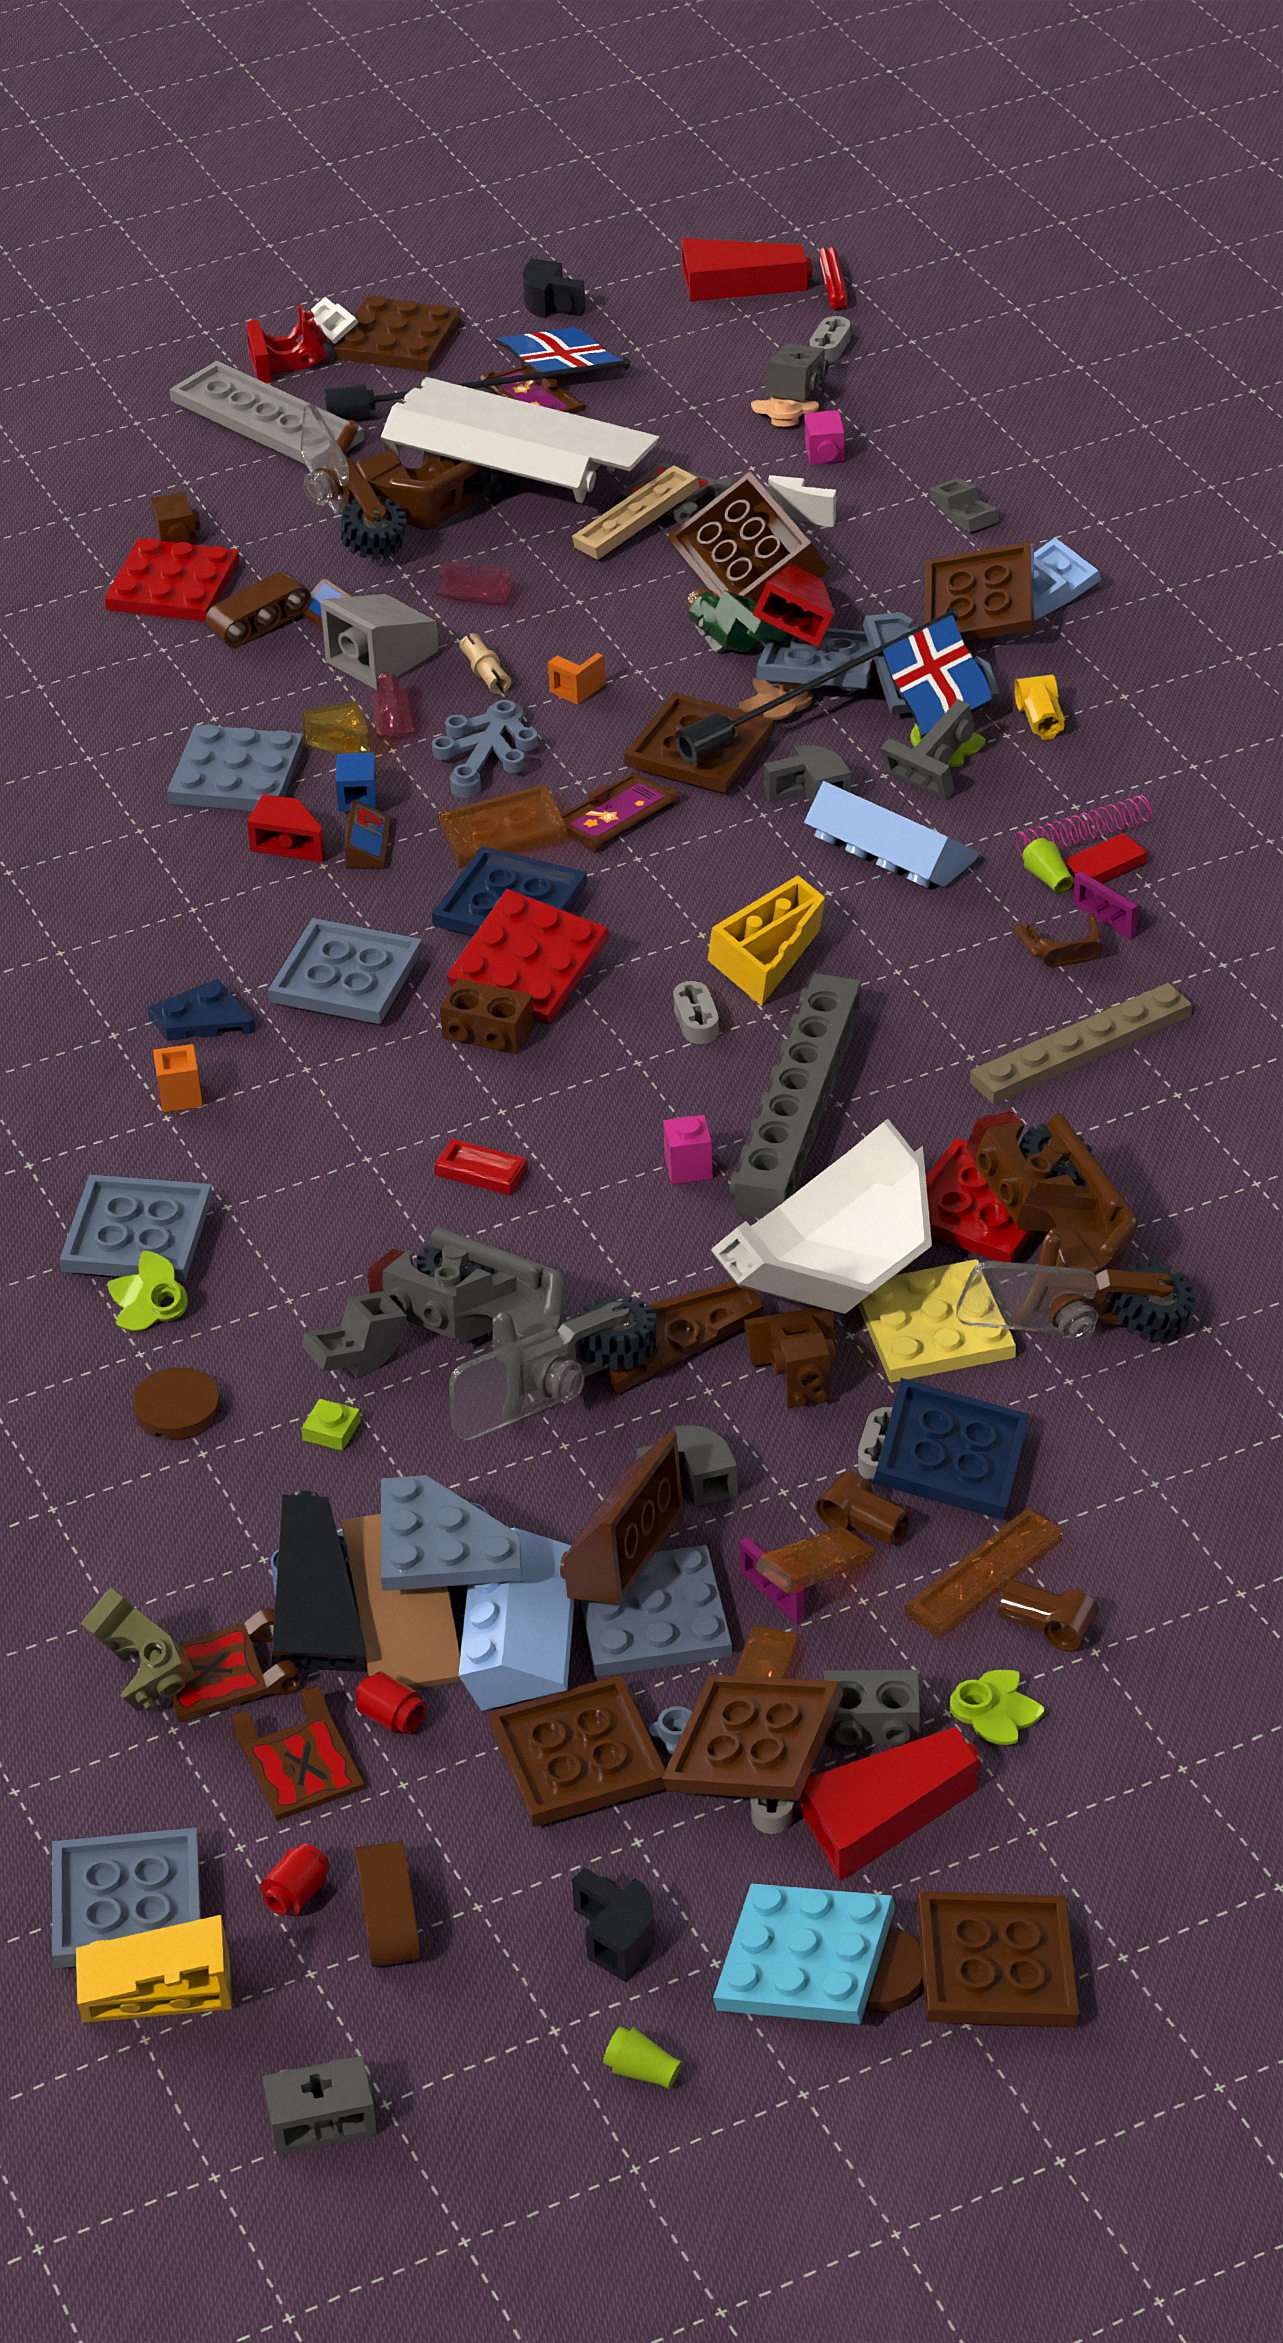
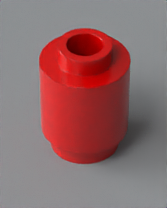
M382 1671L365 1677L360 1682L355 1693L357 1711L395 1734L402 1732L410 1735L415 1732L423 1722L427 1712V1704L421 1700V1696L417 1691Z
M306 1843L300 1844L297 1848L289 1849L260 1884L265 1905L279 1915L295 1916L299 1914L327 1880L326 1873L330 1869V1864L326 1856L316 1847Z

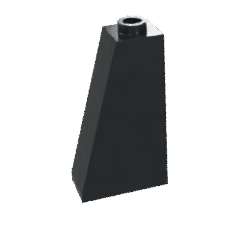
M306 1490L293 1492L292 1495L282 1494L271 1667L281 1661L290 1660L294 1663L295 1668L364 1672L366 1645L329 1497H320L317 1493Z

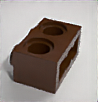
M458 978L440 1007L442 1038L517 1055L534 1026L533 994Z

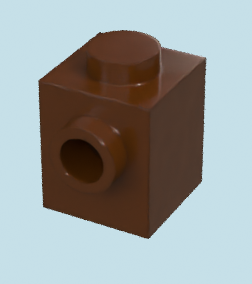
M185 492L150 498L154 529L159 541L197 544L195 530L201 528L199 514L196 508H190Z

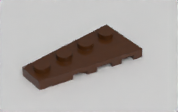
M734 1280L649 1304L653 1308V1313L656 1314L657 1348L654 1350L652 1358L645 1357L646 1362L641 1365L634 1361L633 1368L625 1369L624 1364H619L618 1370H610V1367H607L604 1371L617 1395L744 1328V1320L763 1317V1306L755 1291L740 1288Z

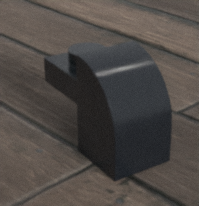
M530 259L523 270L525 308L533 315L546 318L550 312L582 316L586 310L584 281L563 278L562 263Z
M584 1867L572 1879L574 1911L592 1921L586 1927L587 1959L627 1982L645 1964L654 1949L655 1929L652 1897L647 1888L636 1878L621 1890L611 1879L600 1877Z

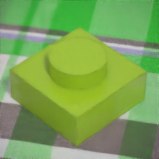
M319 1399L301 1428L303 1440L343 1451L361 1422L360 1409Z

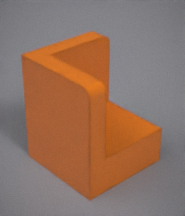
M596 653L581 665L558 655L548 662L550 693L579 705L606 684L604 655Z
M189 1044L153 1050L162 1111L169 1112L203 1107L194 1045Z

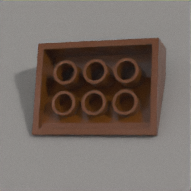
M751 472L744 475L667 536L672 545L714 596L718 594L721 597L724 590L750 598L758 603L767 582L790 564L817 577L822 576L830 569L811 541Z

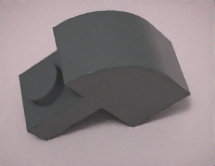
M814 745L794 747V757L764 764V794L769 803L805 794L812 805L823 781L851 793V772L843 759L830 749Z
M385 1291L348 1297L341 1326L304 1332L301 1347L323 1371L346 1367L355 1378H359L378 1369L394 1353L400 1342L407 1315L386 1295Z
M694 1425L674 1426V1433H677L681 1483L685 1482L695 1507L738 1497L737 1464L727 1442L716 1432L704 1427ZM653 1445L637 1448L636 1461Z

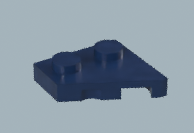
M219 979L204 983L148 1007L150 1021L167 1041L187 1039L193 1036L202 1038L217 1037L218 1029L242 1027L243 1034L255 1032L254 1019Z

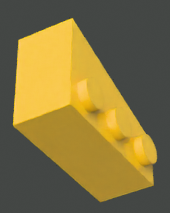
M799 875L712 927L708 961L762 1006L820 931L825 897Z
M221 1915L117 1939L99 1940L76 1948L77 2004L83 2023L232 2009L230 1956Z

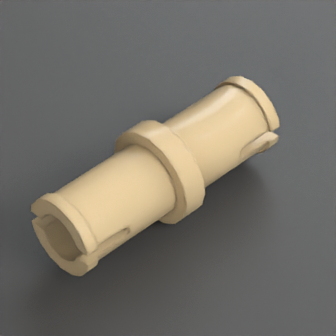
M470 634L475 644H472L468 637L465 636L460 642V649L470 660L472 671L476 676L483 678L493 694H501L500 689L496 685L497 683L506 692L511 685V679L501 668L500 659L497 654L492 650H488L478 634Z

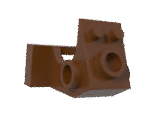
M814 1307L744 1320L748 1360L752 1366L772 1363L774 1374H783L787 1408L830 1401V1366L837 1363L833 1313L831 1310ZM803 1331V1333L786 1336V1334Z

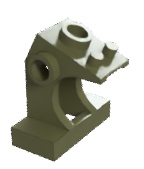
M111 1587L80 1623L123 1662L132 1651H139L141 1659L140 1668L134 1679L120 1694L137 1711L143 1708L146 1711L155 1709L157 1706L156 1700L179 1693L185 1687L186 1682L196 1677L185 1649Z

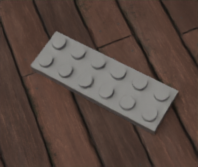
M219 361L213 362L169 389L172 402L314 469L325 466L332 461L333 447L345 424L348 422ZM359 426L358 432L347 451L364 440L362 427Z

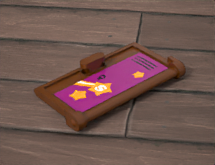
M523 364L496 374L493 371L484 373L480 376L479 381L537 372ZM553 377L484 387L489 388L499 396L570 414L583 411L586 408L585 404L558 386L557 380Z
M633 772L611 786L602 785L588 794L589 799L553 819L552 824L584 842L585 848L595 852L602 847V844L669 804H676L679 802L680 796L672 787L665 785L663 788Z

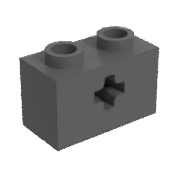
M786 343L767 362L765 395L805 401L813 391L817 390L822 381H825L827 378L829 362L824 360L825 348Z
M363 2056L334 2059L324 2064L299 2069H285L275 2074L262 2076L266 2107L277 2156L377 2135L374 2105Z

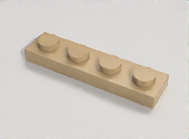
M673 465L572 536L574 548L597 560L700 489L698 478Z

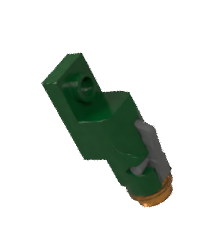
M698 589L688 597L686 602L688 616L695 623L696 629L706 639L713 651L720 654L727 649L748 652L757 640L766 642L767 638L782 642L787 633L753 616L752 614L757 605L754 600L724 590L720 597L712 590Z

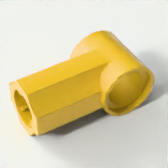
M1054 675L1016 679L1014 684L1016 705L1019 712L1025 711L1032 732L1038 734L1042 740L1055 738L1060 731L1064 730L1065 719L1058 703V689Z

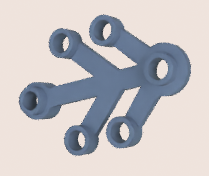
M499 700L489 706L485 714L469 719L463 715H451L446 718L447 736H439L432 741L433 756L439 760H447L455 754L474 749L466 764L455 767L450 776L451 792L453 795L459 798H471L479 794L481 791L479 771L492 750L502 761L503 769L506 772L517 773L525 768V756L522 751L534 750L538 746V737L535 729L522 725L523 709L520 705L510 700ZM487 727L486 731L464 737L468 732ZM502 733H510L515 738L517 749H512L501 736Z

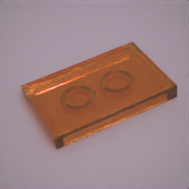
M546 784L437 814L439 826L459 869L469 864L481 846L514 854L569 838L567 826Z

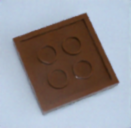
M367 296L354 315L358 323L335 344L334 359L429 372L461 321L460 309L450 308L443 304L428 305L416 303L413 300L399 301L385 299L382 296Z
M1031 541L926 559L924 624L945 614L947 608H954L958 612V618L955 622L963 642L1034 630V549Z
M673 693L624 753L625 766L726 794L774 733V719L759 715L735 727L732 746L695 765H690L682 758L676 747V731L714 712L728 717L731 721L748 712Z
M621 1674L487 1713L488 1726L532 1827L666 1789L662 1780L666 1770Z
M709 1674L662 1777L667 1792L799 1801L843 1697L839 1681Z
M919 1891L917 1915L926 2022L1076 2027L1079 2011L1066 1896Z

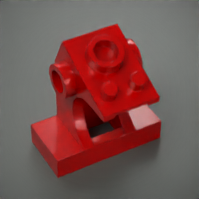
M297 304L298 325L293 328L291 334L283 337L268 335L261 329L259 320L245 321L248 350L256 379L268 384L271 383L270 374L309 369L327 358L323 344L327 343L328 340L321 326L317 325L312 310L305 312L302 305Z

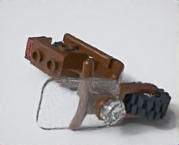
M313 404L304 407L301 453L310 471L303 480L304 493L315 504L325 505L328 503L335 514L343 513L340 534L345 548L350 546L349 552L353 554L360 551V557L366 558L367 554H371L372 559H378L379 554H382L384 559L389 558L390 552L395 555L398 553L399 548L403 546L406 523L422 530L430 529L490 493H500L501 487L505 490L508 489L510 483L512 484L515 474L423 451L422 467L404 468L399 457L393 451H386L358 461L355 467L352 460L346 454L358 432V423L354 420L348 421L336 441L317 407Z
M1013 1111L996 1115L989 1114L977 1119L965 1147L974 1159V1165L1015 1223H1018L1017 1229L1049 1233L1043 1240L1042 1249L1038 1256V1265L986 1261L975 1266L970 1273L956 1306L958 1320L962 1324L969 1326L1059 1333L1061 1338L1066 1341H1081L1094 1332L1096 1323L1128 1326L1126 1331L1132 1335L1135 1330L1141 1332V1339L1147 1340L1149 1335H1153L1154 1342H1161L1164 1336L1167 1340L1174 1338L1175 1334L1179 1335L1195 1304V1293L1191 1292L1193 1286L1190 1281L1182 1283L1185 1276L1180 1271L1175 1275L1172 1274V1266L1166 1264L1164 1269L1159 1268V1261L1151 1260L1147 1267L1145 1260L1138 1261L1136 1266L1133 1264L1127 1266L1126 1271L1116 1270L1137 1229V1217L1095 1160V1156L1091 1154V1146L1089 1144L1084 1145L1085 1139L1080 1134H1076L1063 1114L1058 1113L1052 1116L1047 1126L1046 1124H1039L1037 1130L1034 1127L1028 1129L1019 1146L1017 1142L1025 1123L1022 1120L1019 1121ZM1108 1292H1114L1110 1302H1103Z

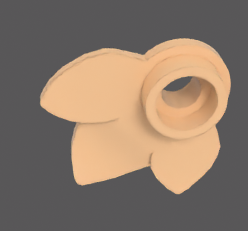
M771 396L770 400L753 401L751 408L756 413L768 414L771 417V423L775 426H793L799 423V416L818 410L819 403L816 401H801Z

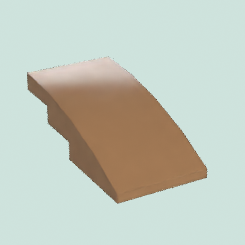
M381 1514L341 1520L349 1563L350 1580L366 1645L365 1663L368 1676L382 1671L412 1689L461 1682L462 1680L459 1677L460 1653L448 1586L383 1591L381 1582Z

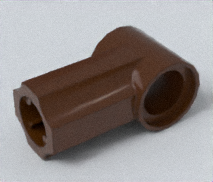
M852 1471L841 1473L815 1503V1511L818 1517L830 1528L844 1530L850 1525L889 1545L897 1546L905 1537L908 1526L911 1523L912 1511L873 1493L869 1483L862 1476Z
M1009 1580L999 1604L1000 1618L1043 1632L1044 1637L1051 1645L1064 1651H1074L1079 1648L1099 1612L1095 1600L1083 1591L1069 1589L1058 1595L1016 1580Z

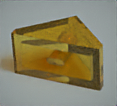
M357 700L306 709L302 713L305 744L335 754L370 753L368 729Z

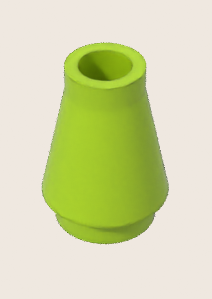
M1039 838L1025 848L1022 858L1024 860V867L1051 887L1056 894H1062L1072 887L1074 878L1069 873L1054 842L1048 841L1045 838Z
M621 2026L618 2027L611 2038L603 2058V2064L612 2068V2074L658 2084L667 2089L672 2087L682 2064V2061L669 2055L636 2028L632 2027L629 2031Z

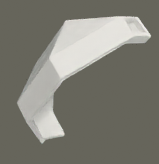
M887 1119L841 1158L755 1224L750 1226L745 1221L711 1249L712 1253L740 1288L846 1314L932 1246L923 1146L914 1152L889 1119Z

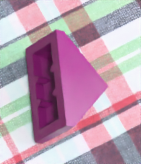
M1077 872L1074 878L1073 905L1088 914L1094 913L1097 920L1130 940L1135 938L1138 905L1131 899L1085 873Z
M748 1537L740 1540V1573L796 1625L803 1622L811 1573Z

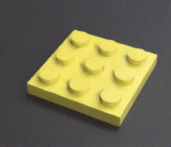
M977 1259L895 1275L858 1304L890 1383L900 1381L901 1378L912 1379L1011 1359L1016 1356V1344Z

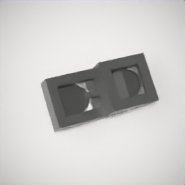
M956 478L929 488L930 496L940 509L953 522L970 533L999 522L998 509L979 500L977 486Z

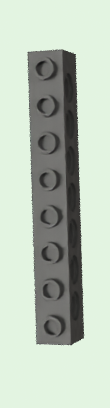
M814 973L809 988L802 989L799 1000L800 1012L799 1014L793 1013L790 1022V1039H783L780 1049V1065H774L771 1071L770 1092L764 1091L760 1103L761 1116L760 1118L754 1117L752 1121L750 1145H743L740 1155V1171L733 1172L731 1177L729 1195L735 1197L736 1215L763 1218L795 1194L861 1012V980Z

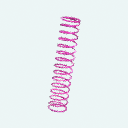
M1139 795L1134 797L1133 800L1126 799L1124 803L1119 801L1115 806L1109 804L1106 808H1098L1097 811L1092 809L1088 814L1083 812L1079 817L1073 815L1070 819L1063 818L1061 822L1056 820L1052 825L1046 823L1043 828L1037 826L1034 830L1027 829L1025 833L1019 831L1016 835L1018 850L1022 856L1018 844V834L1021 833L1024 836L1025 848L1031 843L1026 835L1029 830L1033 832V841L1035 840V835L1039 839L1035 832L1037 828L1042 829V838H1044L1045 832L1048 840L1051 841L1044 829L1046 825L1051 826V836L1054 843L1053 829L1056 832L1059 840L1058 849H1060V837L1053 827L1056 822L1060 823L1061 838L1068 847L1070 845V838L1065 826L1062 824L1064 820L1070 821L1069 831L1074 843L1078 844V831L1071 821L1073 817L1078 818L1080 835L1084 841H1087L1088 832L1080 818L1083 814L1087 815L1088 830L1095 839L1097 837L1096 826L1089 816L1092 811L1096 812L1097 827L1100 834L1104 836L1106 834V827L1101 815L1098 813L1100 809L1105 810L1106 825L1109 831L1114 833L1115 824L1107 810L1109 806L1114 807L1116 825L1120 830H1123V818L1120 811L1116 808L1119 803L1123 804L1124 820L1127 826L1131 828L1133 819L1128 807L1125 805L1126 801L1132 802V814L1138 825L1141 824L1142 819L1150 822L1152 815L1150 804L1145 796ZM1139 798L1144 802L1148 810V821L1141 814ZM1133 804L1139 812L1140 823L1135 818ZM1124 807H1126L1130 815L1131 826L1127 823ZM1115 810H1117V812L1120 815L1122 821V828H1120L1117 823ZM1107 813L1109 814L1112 820L1113 831H1111V829L1109 828L1107 822ZM1098 815L1104 826V834L1099 828ZM1089 818L1095 829V837L1092 835L1089 827ZM1080 821L1085 828L1086 839L1082 836ZM1071 824L1076 831L1077 842L1073 838ZM1062 826L1068 837V845L1063 838Z

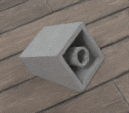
M387 594L331 598L320 602L326 662L376 690L439 651L437 621Z

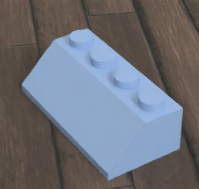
M825 781L822 782L804 823L817 829L814 834L815 837L832 845H835L837 839H840L847 843L846 851L863 859H866L868 853L878 857L876 865L897 874L899 867L909 871L907 879L926 888L929 887L930 882L945 887L976 861L979 852L943 834Z
M515 1527L511 1528L520 1536L522 1580L468 1584L459 1677L481 1711L567 1690L574 1599L567 1598L566 1581L560 1575V1563L563 1554L569 1551L572 1547L571 1545Z

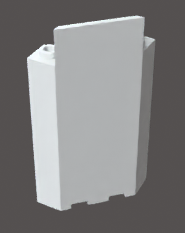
M428 377L422 380V389L413 388L405 395L404 401L406 402L404 404L396 403L392 406L381 435L385 450L393 451L398 456H400L403 446L562 486L573 489L576 502L583 503L586 492L593 490L596 480L595 471L602 464L606 465L607 470L614 472L615 467L631 471L656 446L659 439L657 435Z

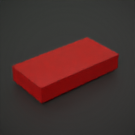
M1122 833L1066 858L1064 862L1073 878H1075L1077 872L1081 871L1103 883L1147 863V851L1125 833Z
M451 1139L434 1164L435 1175L506 1195L512 1194L528 1170L526 1158Z

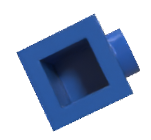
M374 752L337 754L336 791L338 812L350 811L352 800L359 801L376 809L377 777Z

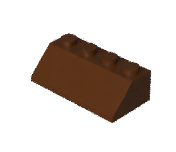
M668 1432L628 1468L620 1481L614 1484L611 1493L604 1503L597 1507L595 1515L588 1525L581 1529L577 1540L569 1551L563 1554L560 1563V1575L566 1581L567 1598L620 1604L684 1512L677 1433Z

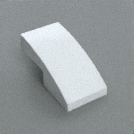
M326 297L311 309L317 325L321 326L328 343L331 344L337 343L358 323L357 319L338 303L336 305L333 304Z
M769 476V494L790 518L810 524L834 527L836 521V490L804 487L803 478Z

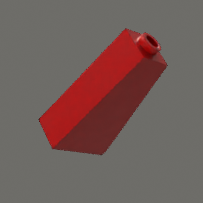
M681 239L682 270L690 301L807 291V278L813 276L811 257H805L802 245Z
M790 564L767 582L752 615L819 647L835 613L823 579Z
M954 1727L808 1777L800 1796V1813L839 1880L850 1877L975 1793L977 1790V1770L981 1769V1759L975 1745L972 1742L966 1743L958 1728Z

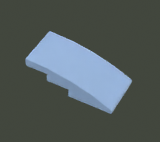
M1055 537L1034 552V620L1072 601L1101 581L1099 571Z

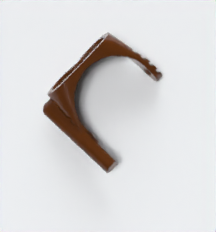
M1094 913L1087 915L1091 934L1074 942H1056L1046 938L1039 939L1033 924H1028L1026 927L1023 924H1017L1013 928L1015 934L1030 954L1034 957H1039L1048 967H1061L1088 962L1098 957L1103 951L1102 937Z

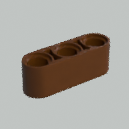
M280 571L211 607L206 615L205 624L226 645L236 648L305 612L311 602V593L288 572Z
M397 1841L355 1847L371 1967L420 1961L419 1941L404 1842Z

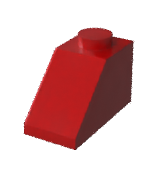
M262 794L247 820L250 851L323 862L325 852L322 827L300 800Z

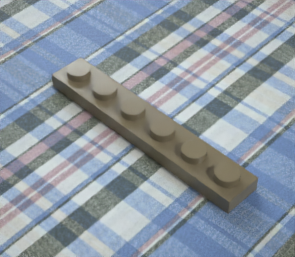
M1166 983L970 1070V1083L994 1105L1191 1017L1192 1003L1173 986Z

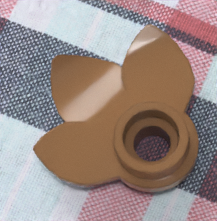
M753 678V686L758 695L738 702L739 708L745 712H750L804 684L787 682L783 685H772L767 683L766 680H756V678ZM811 690L763 713V716L779 720L790 716L793 712L803 710L812 702Z

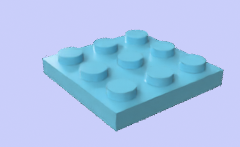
M751 1884L713 1997L716 2010L861 2024L895 1911L892 1896Z

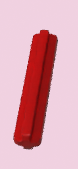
M824 247L820 251V263L830 306L834 310L839 307L845 309L848 306V296L837 250L834 247L829 249Z

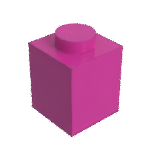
M839 410L805 413V445L810 465L844 462V430Z
M685 1116L663 1120L664 1153L671 1184L713 1179L712 1141L705 1116Z

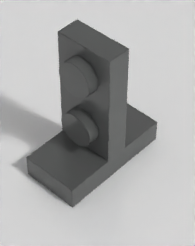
M957 699L914 749L889 738L880 748L886 773L947 800L955 791L951 768L947 764L954 752L962 743L967 742L971 738L975 730L970 704Z

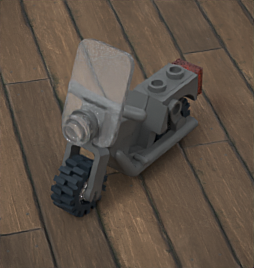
M436 1227L433 1230L431 1246L427 1245L424 1247V1253L419 1252L416 1260L417 1269L413 1266L412 1251L402 1252L394 1248L368 1269L367 1282L369 1284V1292L385 1291L386 1295L407 1315L405 1321L437 1332L442 1336L458 1339V1345L493 1331L494 1351L461 1364L453 1371L449 1380L452 1432L460 1440H472L554 1406L559 1402L567 1403L581 1392L584 1385V1377L607 1367H610V1370H618L619 1364H624L625 1369L633 1368L634 1361L641 1365L646 1362L645 1357L652 1358L654 1350L657 1348L656 1314L653 1313V1308L650 1305L644 1307V1301L638 1299L632 1303V1297L624 1296L623 1301H617L616 1296H609L608 1302L598 1298L595 1299V1306L590 1303L586 1304L584 1311L580 1310L577 1318L566 1322L565 1278L559 1270L441 1227ZM494 1269L499 1270L501 1272L494 1274ZM578 1340V1348L581 1356L576 1358L575 1344Z

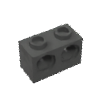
M824 1670V1680L839 1681L843 1692V1697L824 1739L825 1745H900L919 1740L918 1670Z

